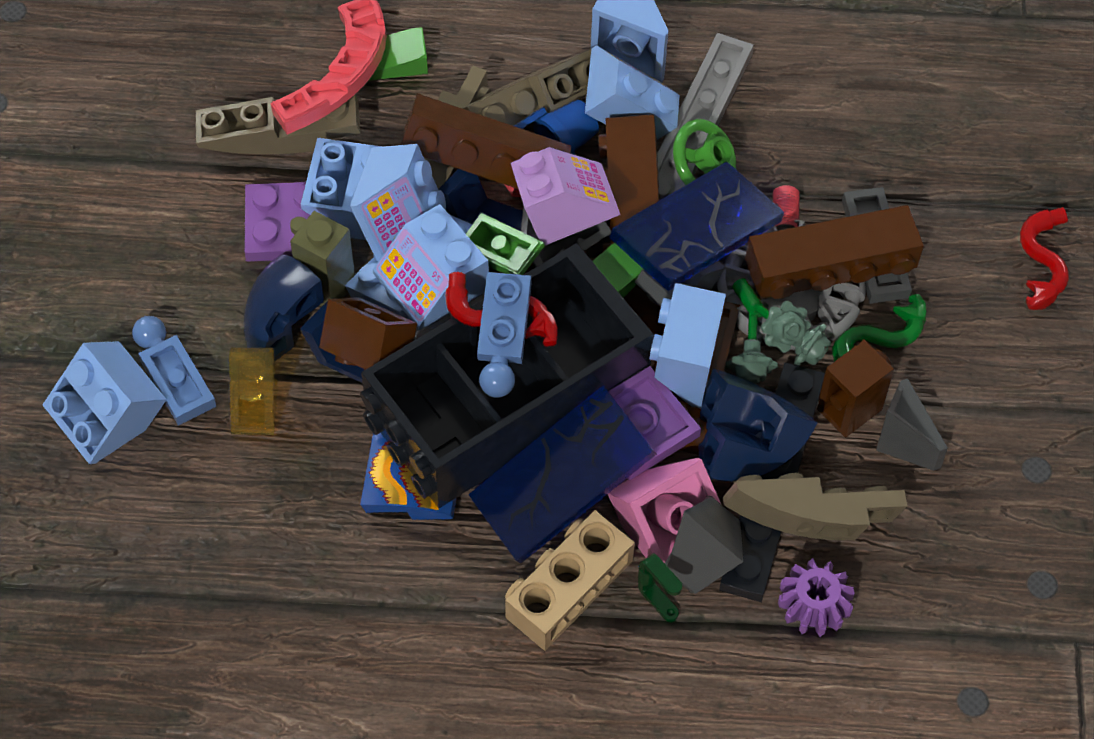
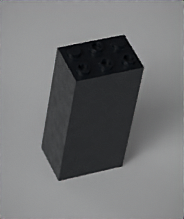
M577 243L524 274L531 276L530 296L540 300L553 315L558 328V338L554 346H544L543 340L545 338L537 335L525 339L522 364L508 363V366L514 373L515 384L507 395L491 397L482 390L479 383L480 373L486 365L490 364V361H481L477 357L480 327L465 325L454 317L361 372L363 391L360 392V396L366 407L363 418L373 434L378 435L381 433L389 443L387 444V449L394 462L399 467L404 464L413 474L411 480L417 492L424 499L430 497L438 509L543 444L541 441L543 437L548 441L556 436L557 433L553 429L562 432L581 420L580 407L589 404L590 399H597L651 365L649 357L653 343V333ZM484 299L471 306V308L483 310ZM528 314L526 330L533 321L530 314Z

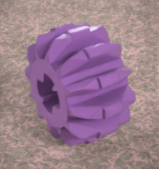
M813 558L808 561L806 570L795 564L791 568L790 577H785L781 581L780 590L783 594L778 599L779 608L787 610L785 614L787 624L796 621L801 622L799 627L801 634L806 633L809 626L815 627L819 637L825 634L827 626L837 631L842 626V618H848L852 613L853 606L850 601L853 600L855 594L854 587L845 585L848 578L846 571L837 574L832 573L833 564L831 561L824 565V569L818 568ZM819 596L822 597L824 600L819 601Z

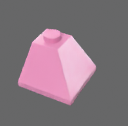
M700 458L647 469L635 478L628 479L607 492L623 529L635 542V545L645 558L655 553L664 563L672 552L684 511L704 501L706 496H712L721 504Z

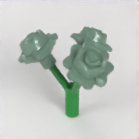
M745 278L738 279L733 283L732 289L749 313L748 340L744 341V352L726 362V368L731 369L737 377L753 384H757L760 381L764 382L767 374L771 373L773 369L778 368V362L761 353V342L757 340V318L761 316L766 319L761 325L762 332L767 334L764 339L765 344L777 347L783 353L788 352L791 349V345L794 346L795 354H797L794 365L800 366L804 361L816 365L819 360L823 359L829 349L828 347L831 345V341L824 335L827 325L823 323L815 329H810L811 323L805 319L807 310L804 307H795L792 302L785 301L780 308L773 306L768 310Z

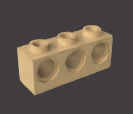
M596 510L585 520L581 518L576 520L567 530L564 537L565 540L556 550L553 548L546 550L538 559L535 565L536 570L526 580L523 578L516 580L505 595L506 619L544 651L633 561L635 542ZM592 543H599L605 546L606 549L601 552H592L586 546ZM561 573H571L577 579L572 582H562L557 579V576ZM532 603H542L547 606V609L540 613H534L526 607Z

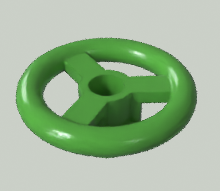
M695 119L687 122L680 128L674 140L673 159L679 177L692 192L698 195L704 184L700 183L692 175L687 162L695 163L700 170L704 171L708 182L730 177L734 180L736 174L734 148L728 136L719 126L705 119ZM696 131L708 133L702 147L696 150L685 148L686 142L692 133ZM724 169V173L721 178L718 171Z

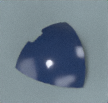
M282 254L277 256L264 268L254 282L245 306V341L251 357L261 371L294 348L291 326L324 303L321 280L308 267L288 255Z
M713 368L700 410V419L707 422V433L703 442L698 445L699 456L710 479L736 481L748 475L761 476L791 459L807 442L818 423L800 408L778 395L742 378Z

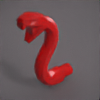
M1064 207L1050 211L1045 209L1034 213L1023 223L1020 230V242L1024 251L1030 258L1045 265L1052 272V278L1049 282L1027 280L1026 286L1034 292L1033 297H1026V304L1030 310H1043L1053 304L1057 296L1064 291L1069 281V271L1065 261L1055 252L1040 245L1036 240V236L1041 232L1052 230L1053 226L1068 222Z
M462 272L450 273L448 288L445 291L448 311L461 323L472 327H480L482 310L472 309L468 303L466 275ZM530 296L528 314L531 315L533 321L526 330L525 339L537 335L545 338L543 340L544 346L556 345L558 328L553 315L540 300Z

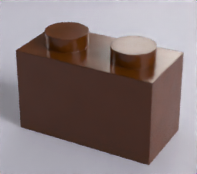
M360 297L328 299L319 348L335 355V361L339 363L357 365L366 370L413 342L417 323Z
M863 340L826 368L817 410L845 438L883 410L894 371L888 357L881 350L874 349L867 341Z

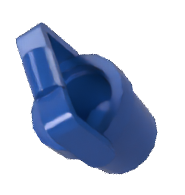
M574 100L550 113H547L545 107H542L514 125L523 129L533 122L535 134L571 145V154L573 155L599 132L598 121L585 114L586 104L581 100Z

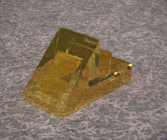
M231 347L229 351L231 434L274 435L278 380H275L274 348Z

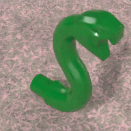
M920 294L911 295L908 298L909 303H911L909 306L893 307V312L906 322V327L901 331L890 332L871 325H858L844 331L835 340L832 347L834 362L851 350L854 344L863 340L886 348L905 347L915 342L923 331L927 315L926 303Z

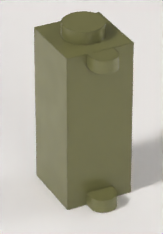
M313 211L308 219L303 217L293 218L290 222L291 232L295 234L290 240L292 256L308 267L321 280L324 303L320 306H323L328 299L344 298L348 293L345 285L355 276L349 228L316 211Z

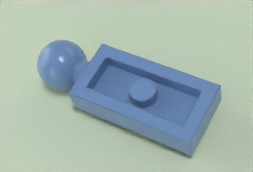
M487 272L477 357L481 361H490V364L482 369L479 383L482 390L491 397H503L513 389L515 376L508 363L522 364L532 285L531 276Z
M144 316L138 319L133 326L132 335L136 344L146 349L138 353L140 361L152 382L167 399L165 404L178 426L215 408V398L177 335L165 340L166 328L160 319L154 316Z

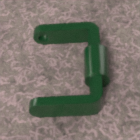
M652 553L639 563L638 589L664 620L674 622L678 619L679 610L655 584V579L672 596L681 593L682 582L658 555Z

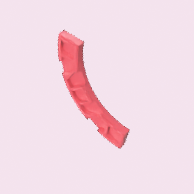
M353 0L340 5L338 12L341 21L345 25L346 44L341 47L338 55L329 65V73L320 81L312 80L297 91L270 103L274 117L287 135L322 119L342 106L374 74L382 60L387 38L383 13L377 0Z

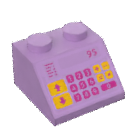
M548 147L538 152L527 153L521 159L511 163L524 208L538 239L545 245L621 215L604 168L599 162Z

